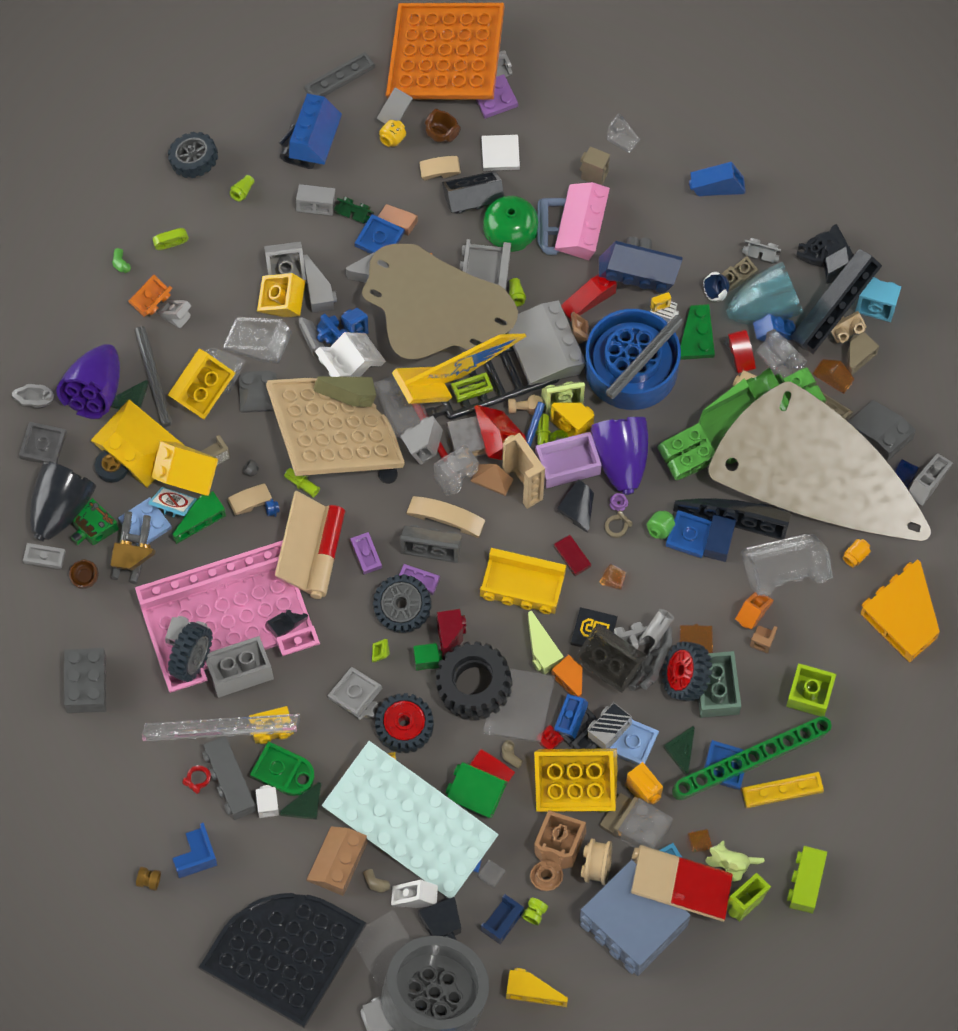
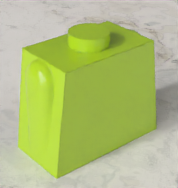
M758 873L754 874L730 896L727 905L729 915L740 922L761 903L771 886Z

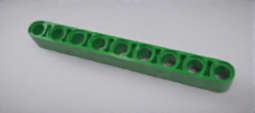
M824 716L818 717L680 779L673 786L672 794L678 800H685L824 737L831 730V721ZM817 724L823 725L824 731L819 730ZM800 731L807 734V739L801 737ZM783 739H787L790 742V746L784 745ZM765 748H772L773 754L767 753ZM748 754L754 755L756 762H752ZM731 762L737 763L739 769L732 768ZM714 770L720 771L722 777L715 776ZM696 778L703 779L704 785H699ZM679 785L684 786L687 789V793H682L679 790Z

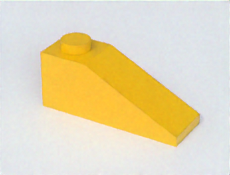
M515 968L509 971L506 999L567 1007L568 998L533 974L526 972L525 969Z

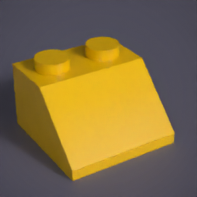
M293 273L262 276L257 311L281 317L300 316L305 280Z
M553 403L551 405L550 421L567 437L591 432L590 428L594 424L595 415L590 407H585L582 403Z

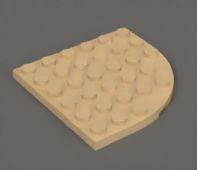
M317 378L267 381L266 387L295 476L404 467L405 462L393 428L384 414L381 415L376 409L374 403L372 407H354L317 393L313 389Z

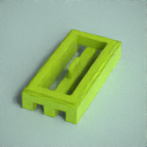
M486 372L451 384L457 403L493 391ZM484 379H485L484 382H481V383H478V384H472V383H475V382H478V381H481V380H484ZM468 384H472V385H469L468 387H465V388H462V389H459V390L457 389V388H459V387H462V386H465V385H468Z

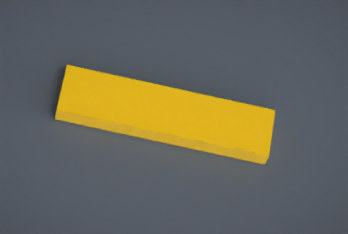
M819 772L742 788L746 808L824 792Z

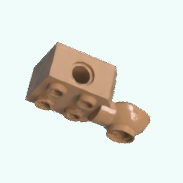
M548 810L534 843L535 856L541 862L532 868L530 879L537 889L551 891L559 887L563 880L562 869L573 867L586 835V822ZM546 876L551 877L548 880L543 879Z

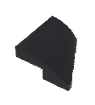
M578 479L558 506L557 511L573 520L575 526L588 533L594 492Z

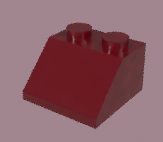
M460 609L437 612V629L444 661V655L448 651L452 653L454 651L453 647L460 646L463 642V634H466L465 615H461Z

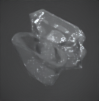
M775 329L767 332L765 342L756 350V353L776 375L781 374L783 379L793 374V368H804L807 360Z

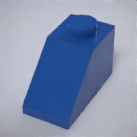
M359 308L347 310L341 315V324L348 332L369 333L368 316Z

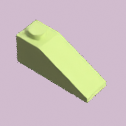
M530 611L528 612V626L533 657L532 664L537 671H541L545 675L552 671L564 659V656L533 612Z

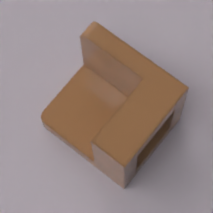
M758 626L751 639L750 647L768 654L778 627L774 626L773 630Z

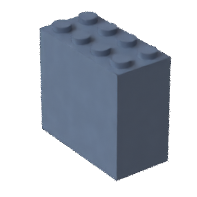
M631 860L581 909L579 921L585 931H591L595 935V940L601 946L605 945L610 949L609 953L616 960L620 959L625 964L624 967L629 973H635L639 976L688 926L691 915L684 909L632 894L631 890L637 864Z

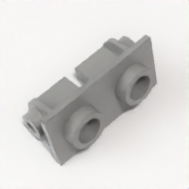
M754 238L745 240V243L748 244V246L743 247L742 253L745 256L758 259L759 252L763 253L761 260L778 263L780 255L776 254L777 252L781 253L778 245L768 243L767 245L760 244L761 241Z

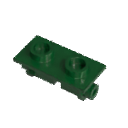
M343 197V200L337 198L340 201V205L336 204L334 209L337 214L350 218L351 213L354 212L352 219L362 224L367 223L369 220V213L374 214L368 205L360 203V206L353 204L354 200Z

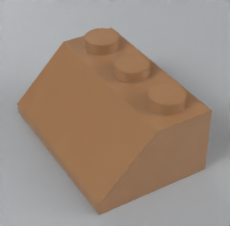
M331 827L307 881L344 896L368 843L367 835L350 828Z

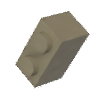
M590 146L588 151L584 152L581 157V179L603 185L609 173L610 154Z

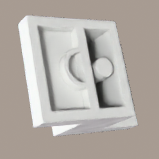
M344 332L331 347H319L315 351L319 361L325 365L331 377H361L370 366H382L386 362L366 333Z

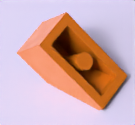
M757 590L744 602L735 620L744 628L752 630L762 619L774 600Z
M568 655L552 669L551 676L568 694L581 697L582 664L577 658H572Z

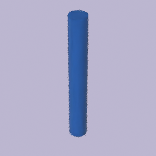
M538 402L526 435V441L530 447L545 406L542 402Z

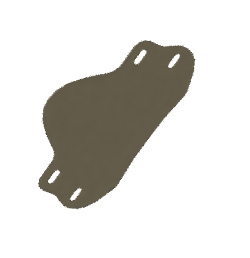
M386 245L378 249L370 260L369 277L363 287L362 295L365 300L381 307L385 311L390 345L394 352L402 358L419 359L450 346H460L469 350L476 346L470 342L471 339H476L483 343L499 334L509 332L517 321L518 310L515 302L502 286L463 272L439 260L418 245ZM382 260L388 263L389 267L384 268L378 265L377 261ZM374 289L380 292L382 296L376 297L370 293V290ZM495 318H500L506 321L507 324L503 326L495 322Z

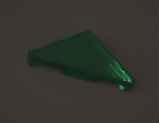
M148 380L116 395L111 408L120 410L128 400H131L141 409L149 385Z
M694 726L664 745L666 752L685 776L689 773Z
M318 782L282 809L280 816L317 820L321 783Z

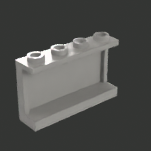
M467 239L466 245L462 246L461 256L465 257L464 262L460 261L459 270L476 278L500 285L506 290L511 243L504 242L503 247L471 244V239Z

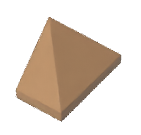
M572 312L574 337L577 343L580 344L588 340L590 335L587 320Z
M479 464L471 482L506 496L513 478L497 464Z

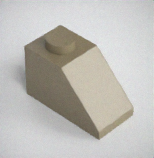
M865 332L854 335L849 341L848 375L850 377L878 353L879 345Z

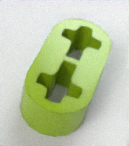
M178 228L154 236L152 241L155 249L164 250L187 242L189 237L186 229Z

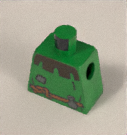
M92 498L74 519L73 523L77 531L71 536V539L76 545H79L85 539L91 545H96L118 531V523Z

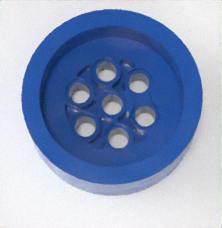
M624 309L605 316L594 326L586 345L585 375L593 392L604 402L620 409L639 410L659 403L671 392L677 380L681 357L680 343L675 332L653 355L656 358L650 359L642 367V370L645 372H638L614 399L606 395V390L625 371L618 368L624 367L626 369L668 324L663 318L646 310ZM622 338H627L629 341H623ZM646 340L648 343H641L640 341ZM615 351L618 354L613 355L610 352ZM632 353H633V354H636L637 356H636V357H631V356H629V354H632Z

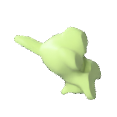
M725 841L711 847L710 853L712 856L707 857L705 860L712 867H722L725 871L732 873V881L741 880L750 864H760L765 861L764 858L748 857L743 853L726 849Z

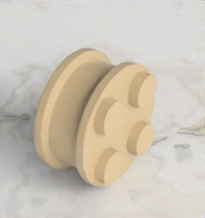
M591 838L590 843L584 847L583 857H586L585 865H582L581 877H584L586 883L593 880L600 881L602 885H606L612 861V841H608L606 844L596 842L595 839Z

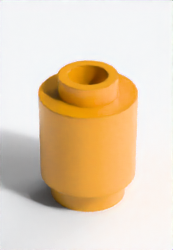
M856 539L844 552L843 560L850 567L858 566L871 552L869 543L864 539Z

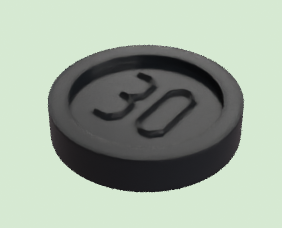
M396 468L379 470V479L383 483L391 484L396 481L398 477Z

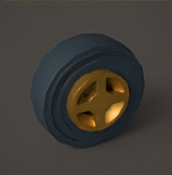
M106 450L101 452L95 461V471L99 478L105 482H118L127 475L129 470Z

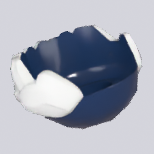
M719 272L710 273L703 282L706 296L711 301H723L730 288L729 281Z

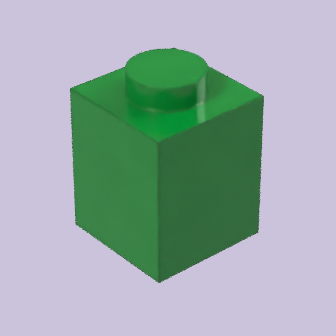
M437 643L414 646L416 671L439 668V661L443 660L442 650H438Z

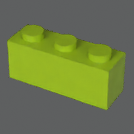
M807 846L803 847L802 852L798 851L796 863L799 864L798 871L794 870L791 882L795 883L794 889L789 890L787 901H791L789 908L813 914L827 851Z

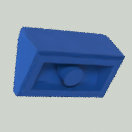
M567 694L554 731L575 739L588 707L587 700Z

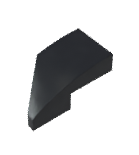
M286 609V613L282 612L268 620L266 626L277 638L295 629L308 619V615L306 613H303V615L292 613V610Z

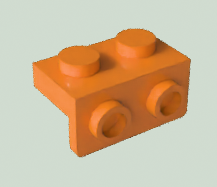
M152 275L128 302L143 317L148 314L153 315L159 308L157 304L160 301L164 303L171 296L169 292L172 290V287H167L155 275Z

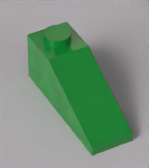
M214 491L210 492L209 496L202 494L193 504L173 533L176 544L226 517L225 508Z

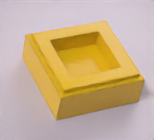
M668 292L651 299L650 307L653 312L670 307V293Z

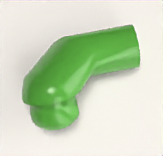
M120 248L114 249L113 267L119 272L128 273L131 266L122 259L123 250Z

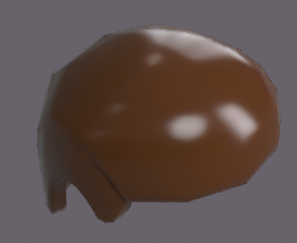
M86 559L75 562L69 572L71 582L76 587L82 589L92 587L97 582L99 576L96 565Z

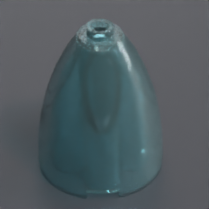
M783 261L762 271L740 288L728 303L729 308L726 309L729 319H734L735 322L753 324V322L763 319L769 314L775 318L781 317L782 320H786L804 313L802 306H797L800 304L788 272H783L786 269Z

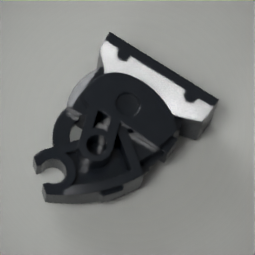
M835 224L831 227L830 232L820 233L808 240L806 244L799 243L798 250L802 249L804 252L797 251L796 257L808 264L822 267L826 257L849 245L838 225Z

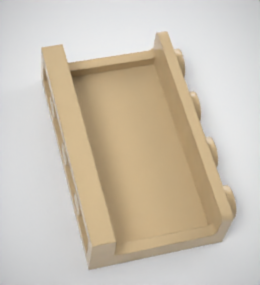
M520 433L515 436L510 435L503 443L502 469L507 474L515 472L523 483V504L528 509L543 500L545 468Z

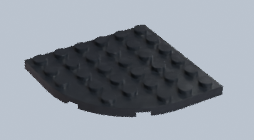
M294 893L271 895L249 904L248 907L235 914L228 921L203 959L199 969L305 1028L367 924L322 898Z

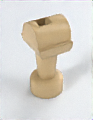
M535 394L531 395L527 401L516 402L515 398L508 399V412L513 414L516 413V410H527L529 414L534 415L538 402L543 403V399L540 396H535Z

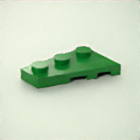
M709 304L690 306L680 346V360L715 357Z

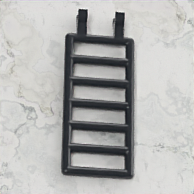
M513 346L497 356L501 355L514 383L515 390L505 392L492 361L489 360L485 363V366L498 396L488 399L486 393L479 395L481 402L473 405L470 404L468 399L461 401L464 408L453 411L449 401L441 402L442 405L427 408L425 410L426 416H433L436 419L447 414L448 418L453 420L476 412V405L490 407L507 401L510 398L558 383L560 379L523 387L508 355L509 352L514 351ZM476 370L469 373L470 377L477 375Z

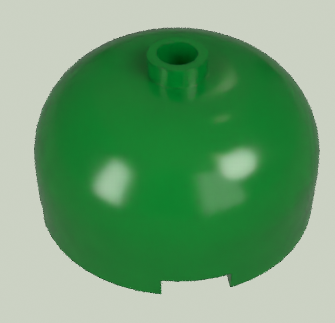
M504 196L498 198L489 205L485 212L483 220L484 235L487 240L497 247H503L504 242L511 243V252L523 250L535 240L538 234V215L532 204L521 197Z

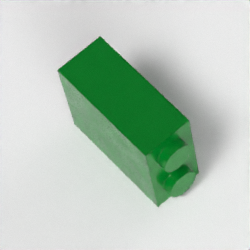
M462 762L461 765L458 764L453 774L456 776L453 784L449 783L445 794H448L447 797L453 802L488 818H492L508 781L465 762Z

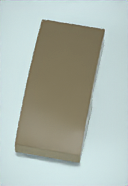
M746 256L734 267L730 266L721 274L728 279L729 291L749 280L759 270Z

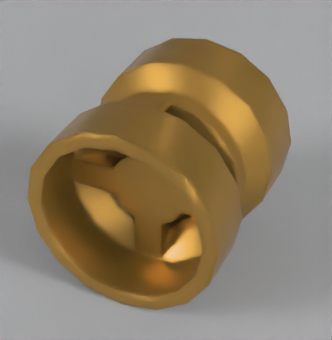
M140 867L136 886H146L150 890L156 891L159 886L161 871H149L146 867Z

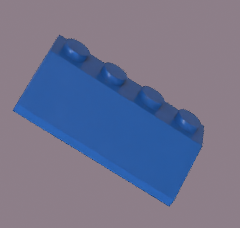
M307 93L290 139L289 158L325 165L342 117V113L325 97Z

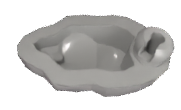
M27 384L12 392L14 400L22 406L40 408L51 404L54 399L53 392L44 385Z

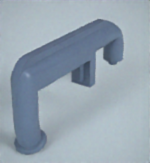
M542 198L538 201V245L543 253L547 255H557L560 252L554 250L555 247H548V235H558L559 231L557 227H548V206L564 207L565 198Z

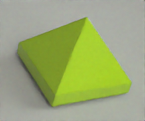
M388 639L373 643L372 662L380 661L390 655Z

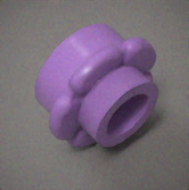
M621 493L614 494L610 498V507L613 510L623 511L628 506V500Z

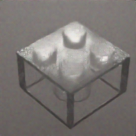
M638 798L618 829L617 837L634 848L643 845L657 849L672 826L673 818Z

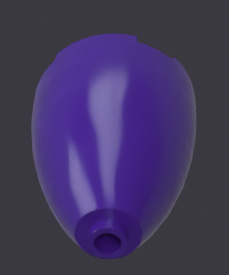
M104 344L91 349L78 358L60 380L56 388L57 396L64 406L68 405L78 411L76 415L89 419H100L109 412L120 380V360L115 347L110 344Z
M627 417V419H611L593 424L590 431L602 465L601 467L606 476L619 492H623V495L634 494V490H637L640 485L647 462L648 427L646 418Z

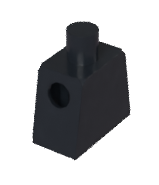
M455 897L418 910L419 918L430 936H443L457 940L455 935L460 934L462 928Z

